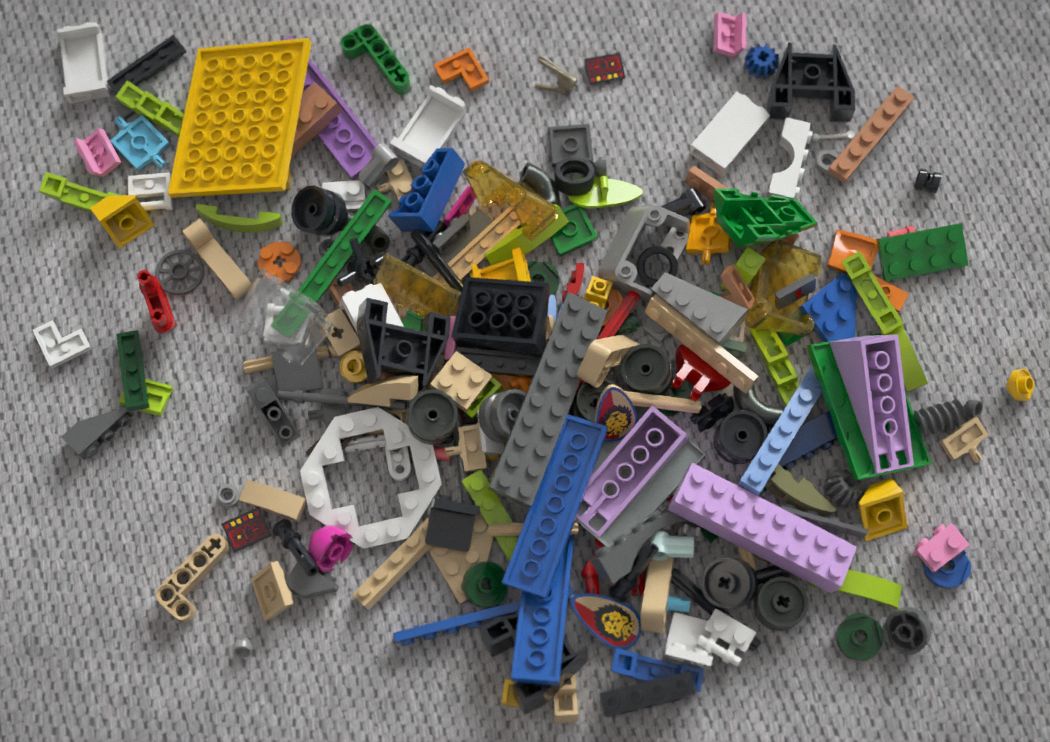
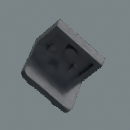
M439 495V498L432 499L425 543L430 546L466 552L470 549L475 516L479 515L480 506L474 505L475 501L461 499L460 503L452 501L453 497Z

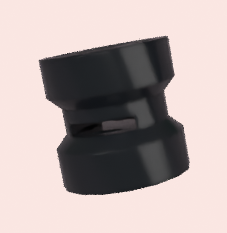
M920 168L914 188L918 190L927 189L929 192L936 194L941 182L942 173H930L926 169Z

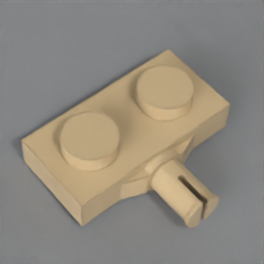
M401 159L392 170L385 172L387 183L376 186L377 191L381 194L391 190L396 196L397 201L403 195H408L412 189L410 185L413 182L404 160Z
M973 417L940 440L939 443L950 460H955L962 454L969 453L974 463H978L983 457L976 447L989 434L979 419Z
M479 424L458 427L460 437L458 446L446 447V456L460 455L463 459L465 472L487 469L486 456L482 452Z

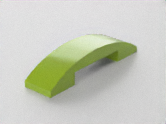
M45 172L39 192L45 196L88 212H92L90 208L107 196H121L112 192L106 194L68 182L67 178Z
M196 204V209L203 219L217 227L230 231L245 233L263 232L283 225V219L279 213L259 211L258 219L221 215L217 206Z
M861 251L842 260L841 263L882 333L886 335L903 326V321L894 306L891 305Z
M901 326L886 334L898 335L903 381L907 392L928 384L904 327Z
M848 569L842 587L836 591L898 608L902 585ZM810 582L808 583V586L819 588Z

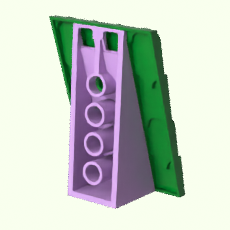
M875 333L807 345L815 376L819 379L825 403L830 410L839 443L843 447L849 471L854 479L860 480L932 464L904 389L898 335Z

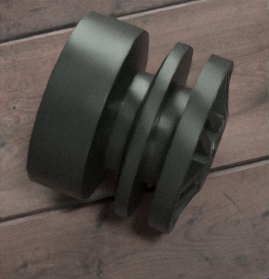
M605 379L596 388L585 382L575 393L570 406L571 415L595 422L596 411L590 405L593 403L597 407L604 389L609 385L615 384Z

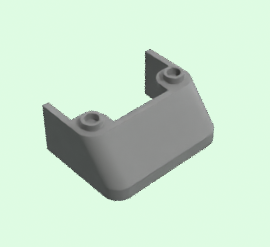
M656 205L632 207L627 212L599 267V278L613 282L612 287L627 294L629 291H635L641 300L649 303L650 299L654 296L653 291L634 283L637 277V269L628 260L646 225L659 227L662 224H666L689 234V219Z

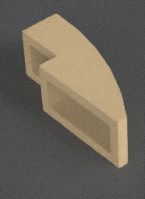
M403 375L376 380L372 384H366L355 390L347 398L348 402L390 407L397 399L412 400L418 394V376Z
M250 480L246 481L238 500L298 523L307 505V501L303 497Z
M575 674L553 696L555 723L578 722Z

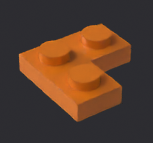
M470 47L433 64L443 84L460 76L464 79L470 92L489 84L488 77Z

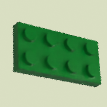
M962 223L876 239L884 281L968 266Z

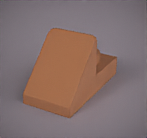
M731 264L721 274L722 283L728 289L724 290L719 297L749 310L755 298L736 266Z

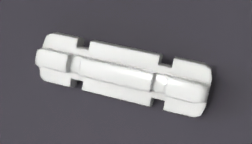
M383 433L377 434V437H374V435L358 437L356 440H352L345 447L346 452H354L355 449L359 451L372 449L378 445L379 447H385V435Z

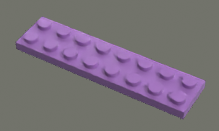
M290 35L283 40H291L294 38ZM309 59L303 92L315 82L325 90L342 110L332 122L317 134V137L350 179L354 180L371 160V153L378 144Z

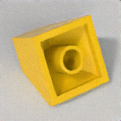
M135 195L107 196L90 208L119 249L155 226Z
M892 478L871 484L859 501L861 523L863 528L868 529V534L864 537L865 541L907 528L904 496L900 487Z

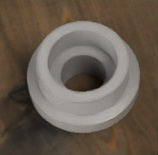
M224 485L217 492V500L224 507L234 506L240 497L238 489L233 485ZM232 493V498L226 500L225 495Z

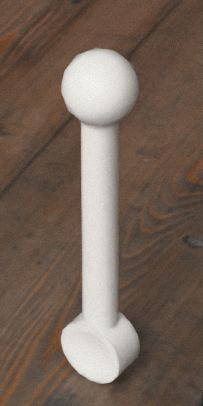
M848 131L847 134L829 135L814 133L812 140L815 142L819 139L847 138L851 140L854 138L855 133L853 131Z

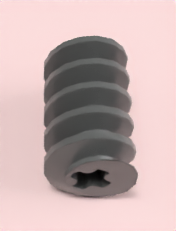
M954 399L952 402L939 403L935 407L929 406L927 409L914 410V417L919 430L925 437L928 435L927 429L930 430L931 434H935L936 427H938L940 432H944L945 424L949 430L953 428V422L956 427H961V420H965V410L962 403L958 399Z

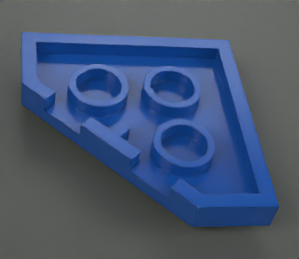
M843 272L798 307V309L822 342L855 337L857 290L845 272Z

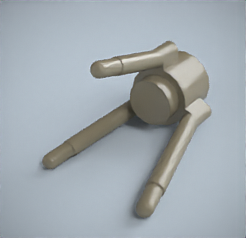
M540 55L538 62L559 75L557 84L560 87L535 84V88L555 91L565 95L566 91L571 93L578 78Z

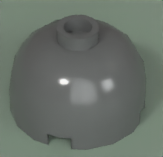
M902 607L891 612L882 628L887 644L891 648L894 647L900 651L899 653L903 655H913L920 652L929 643L932 634L931 624L927 616L913 607Z

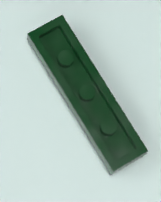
M139 331L117 333L127 412L150 408Z

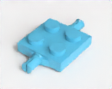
M143 115L128 124L121 116L117 117L118 120L115 118L114 123L121 130L110 140L111 144L138 172L151 162L159 169H163L166 166V162L159 156L170 146V143Z

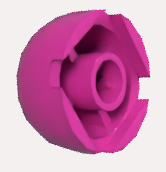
M325 526L311 535L308 552L319 569L324 572H331L334 570L332 567L339 559L340 564H342L350 555L353 548L350 538L353 539V537L338 526Z

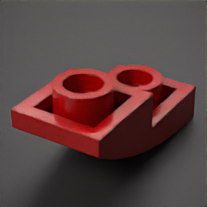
M576 263L575 270H571V283H567V290H562V303L568 292L579 296L583 283L584 263Z

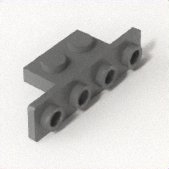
M480 209L469 218L463 214L459 218L453 219L448 229L435 236L433 246L448 264L485 230L493 220ZM427 257L420 263V268L431 278L438 273Z
M790 504L779 505L780 508L841 538L842 533L864 538L868 534V529L863 528V525L850 522L846 524L837 517L828 516L825 518L818 516L819 513L812 510H805L803 512L796 510L797 507Z

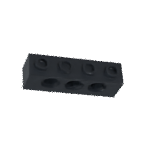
M691 671L599 693L604 716L608 718L699 696L694 674Z

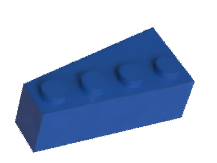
M436 148L421 169L423 174L411 183L412 189L408 195H403L398 201L400 204L396 211L392 210L388 215L400 231L413 232L418 228L422 232L435 231L465 166L464 161L453 148Z

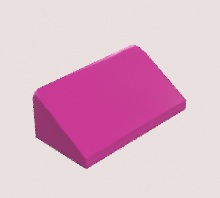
M467 186L443 220L446 228H449V224L453 219L459 218L463 214L465 215L475 201L476 197L470 186Z

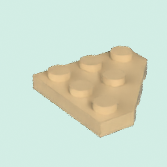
M481 514L475 516L471 545L468 551L464 552L432 546L428 550L460 605L468 601L461 589L465 572L473 564L488 562L494 536H489L488 526Z

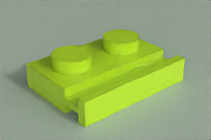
M146 379L150 408L138 411L162 417L169 402V397L173 393V387ZM123 391L119 399L120 406L126 407L125 396Z

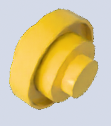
M361 351L348 352L340 362L341 375L351 383H361L367 380Z
M1017 369L1011 373L1006 383V388L1016 401H1028L1034 390V380L1026 369Z

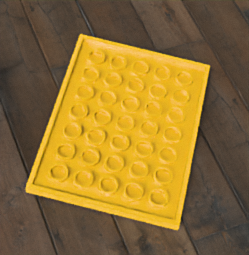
M309 38L198 48L167 193L171 198L285 191L312 44Z

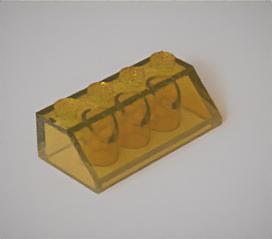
M387 253L384 254L374 281L375 285L381 283L388 296L395 298V301L403 307H407V305L412 307L419 316L425 317L429 312L456 316L461 292Z

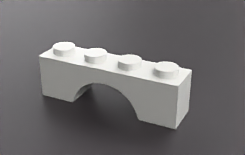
M791 118L785 119L779 145L789 153L791 166L782 172L773 173L767 198L770 195L797 200L800 188L796 187L797 182L802 180L804 173L801 164L806 162L808 150H805L806 143L810 144L813 133L809 131L811 123Z

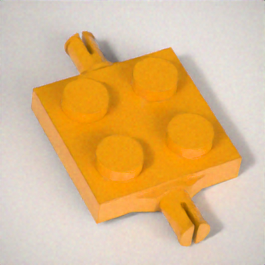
M712 202L709 213L692 215L686 247L687 253L702 254L701 263L703 265H706V263L707 265L710 264L711 254L730 253L732 239L717 223L715 203Z

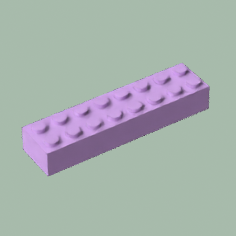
M691 463L684 472L668 507L669 511L831 594L842 587L857 548L851 543L694 463Z

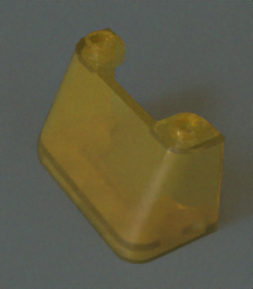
M474 161L463 170L478 203L487 209L489 207L488 204L496 203L501 207L507 202L514 209L523 227L522 233L528 240H534L557 219L558 211L553 203L515 177L484 161Z
M780 239L772 241L759 253L766 259L751 281L750 291L755 301L748 310L745 326L755 330L804 336L810 333L814 327L812 315L807 313L803 315L798 309L808 300V295L778 310L775 306V292L811 273L814 277H818L822 270V256Z

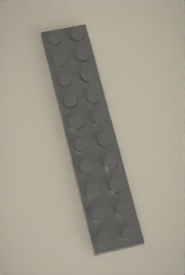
M570 292L566 294L488 486L489 490L525 507L530 508L532 506L581 379L577 377L578 369L590 344L598 337L607 310Z

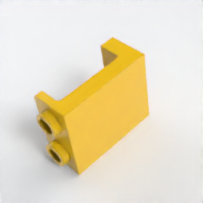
M520 247L512 250V259L479 269L476 263L472 264L473 273H470V277L531 282L527 261Z

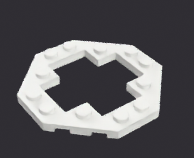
M379 407L334 417L300 470L309 515L327 526L332 525L342 528L353 537V539L350 538L349 540L363 549L408 539L442 485L433 445L424 444L415 439L409 431L408 425ZM384 430L388 451L410 446L420 489L398 494L402 517L359 526L355 505L332 509L323 466L345 461L340 439Z

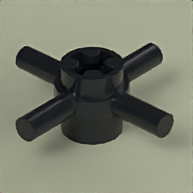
M353 238L349 242L356 259H352L348 263L347 274L338 278L337 283L342 287L353 280L365 282L366 286L369 284L374 285L373 279L379 274V266L391 260V256L389 253H384L375 259L366 257L362 253L358 239Z

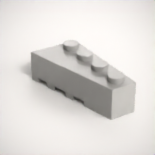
M666 272L651 288L654 296H659L721 347L748 317V309Z

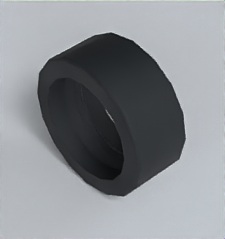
M569 157L561 160L555 167V184L557 189L563 194L570 196L586 194L594 186L593 165L580 157ZM568 173H580L583 174L585 178L580 180H570L565 178L564 175Z
M663 246L647 248L640 254L637 260L639 277L645 284L651 287L659 280L649 277L644 269L645 262L651 255L661 254L669 260L670 270L668 274L676 276L678 272L676 257L669 249Z

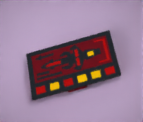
M620 52L584 59L589 84L626 78Z
M259 507L221 523L234 552L272 536Z

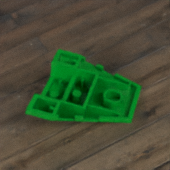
M719 188L714 189L713 192L717 223L738 247L759 246L816 227L818 224L796 199L770 195L769 198L758 197L759 194L757 192H751L750 195L739 193V189Z

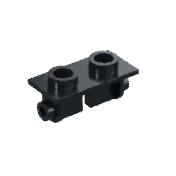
M719 393L707 402L711 409L708 410L703 405L699 413H692V416L689 418L694 425L697 423L699 433L712 428L718 420L732 413L735 409L732 396L728 397L726 393Z

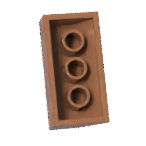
M315 82L302 93L291 158L342 112L338 104Z

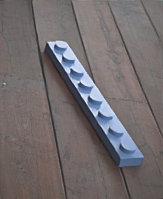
M813 366L807 372L738 485L757 496L822 392Z

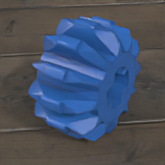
M758 43L756 48L751 46L744 58L746 61L745 69H749V75L756 73V79L760 75L764 79L768 77V74L773 76L775 70L779 67V54H775V47L769 49L768 44L762 47Z

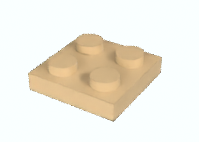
M456 351L430 383V388L444 391L452 397L457 407L467 412L491 381L492 375Z
M278 561L269 563L250 579L264 621L274 619L293 604L292 594L288 590L284 579V572Z

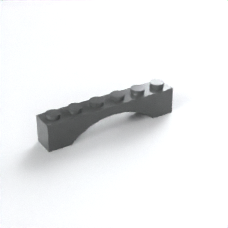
M670 501L665 504L666 508L663 511H656L648 516L649 520L645 523L640 522L631 527L630 530L632 532L626 536L622 534L613 540L614 544L610 547L605 546L595 552L596 556L590 559V562L603 584H613L631 571L634 559L640 548L656 531L675 523L688 525L695 523L669 511Z

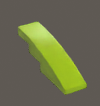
M127 80L114 99L140 116L143 115L153 124L179 137L184 113L166 101L163 103L148 91L143 92Z
M554 204L540 217L534 216L520 229H513L484 256L490 265L512 259V250L519 247L525 255L550 238L569 221L559 205Z
M770 321L749 328V331L777 393L786 408L800 384L798 376L788 360L789 355Z

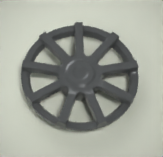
M184 249L173 250L165 254L156 267V277L164 291L175 295L188 294L201 283L204 274V267L200 258L195 253ZM178 253V262L173 263L169 256ZM182 253L191 255L185 264L182 263ZM165 259L171 265L170 269L160 268ZM196 259L199 266L188 268L190 263ZM199 271V276L194 278L189 273ZM159 272L170 273L171 275L164 280H160ZM186 278L195 282L189 288L185 282ZM174 279L171 289L164 285L166 282ZM179 281L182 282L184 290H175Z

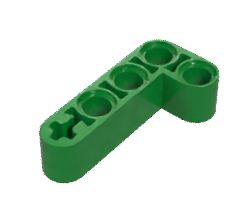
M361 25L341 38L340 45L343 56L346 59L354 60L366 53L396 94L405 95L410 91L411 83L408 72L373 25ZM388 66H394V67L391 68V69H387V68H386V67H388Z

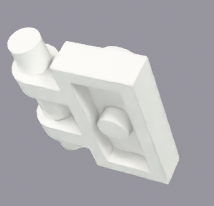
M715 609L704 628L712 633L710 639L700 635L697 644L704 647L703 650L708 653L713 652L723 658V662L727 664L730 662L738 666L741 658L734 654L735 650L738 648L746 652L756 632ZM718 637L730 644L728 650L716 644Z

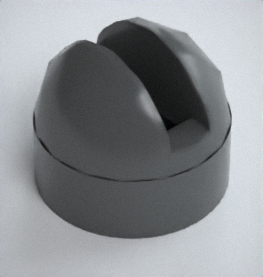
M606 159L595 161L593 163L594 174L600 177L607 176Z
M968 400L963 406L966 415L978 418L982 413L983 403L978 400Z

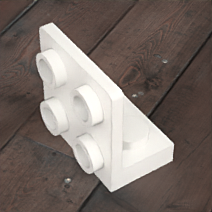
M675 612L672 617L663 657L709 669L713 657H711L712 652L708 653L703 650L704 647L697 644L700 635L707 639H710L712 633L704 629L708 621Z

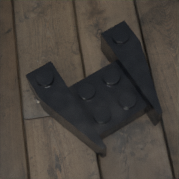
M788 43L769 93V119L789 118L792 109V97L830 99V121L851 122L856 110L855 90L837 45L832 46L830 54L792 53V43Z
M366 298L359 306L356 327L368 384L374 383L380 377V372L400 376H418V392L426 387L449 338L451 317L429 312L421 320L420 330L386 323L388 302Z
M519 614L499 617L480 627L481 639L491 657L512 647L515 648ZM564 635L559 685L525 682L512 684L513 696L524 715L545 705L588 662L587 647L574 652Z

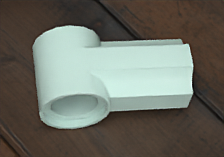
M656 531L649 537L651 545L654 543L659 548L658 553L652 558L654 561H664L669 557L693 558L694 537L669 536V534L663 531Z

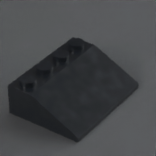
M465 277L451 337L458 347L542 355L547 334L550 284Z

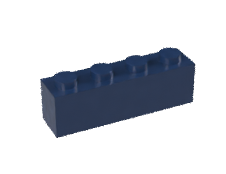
M830 410L801 425L778 463L784 470L788 471L797 465L795 462L802 458L804 461L811 459L816 455L815 451L821 448L825 451L835 445L834 441L838 437Z

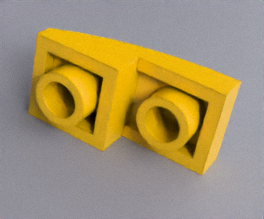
M592 276L584 300L605 309L613 282Z

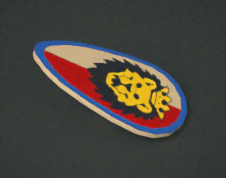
M609 385L604 389L599 398L595 423L607 426L608 431L604 441L614 442L625 438L637 424L638 416L626 392L616 385Z
M581 593L571 596L569 603L577 619L588 631L608 647L622 650L628 649L635 645L640 638L641 618L638 612L631 606L597 594Z

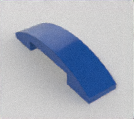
M615 648L610 672L647 682L691 671L694 674L697 690L700 692L704 669L662 661Z

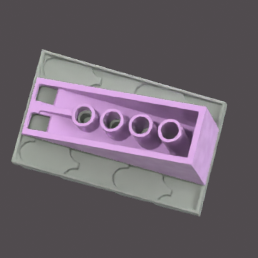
M653 405L650 408L634 406L638 422L625 438L614 442H603L575 519L607 547L614 544L613 540L622 534L626 536L632 532L630 528L640 522L645 523L648 520V516L654 513L678 487L684 472L691 463L698 465L707 455L689 440L688 435Z

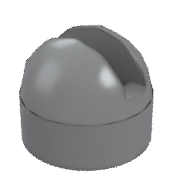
M247 637L237 639L234 644L233 653L238 657L250 656L253 648L251 640Z

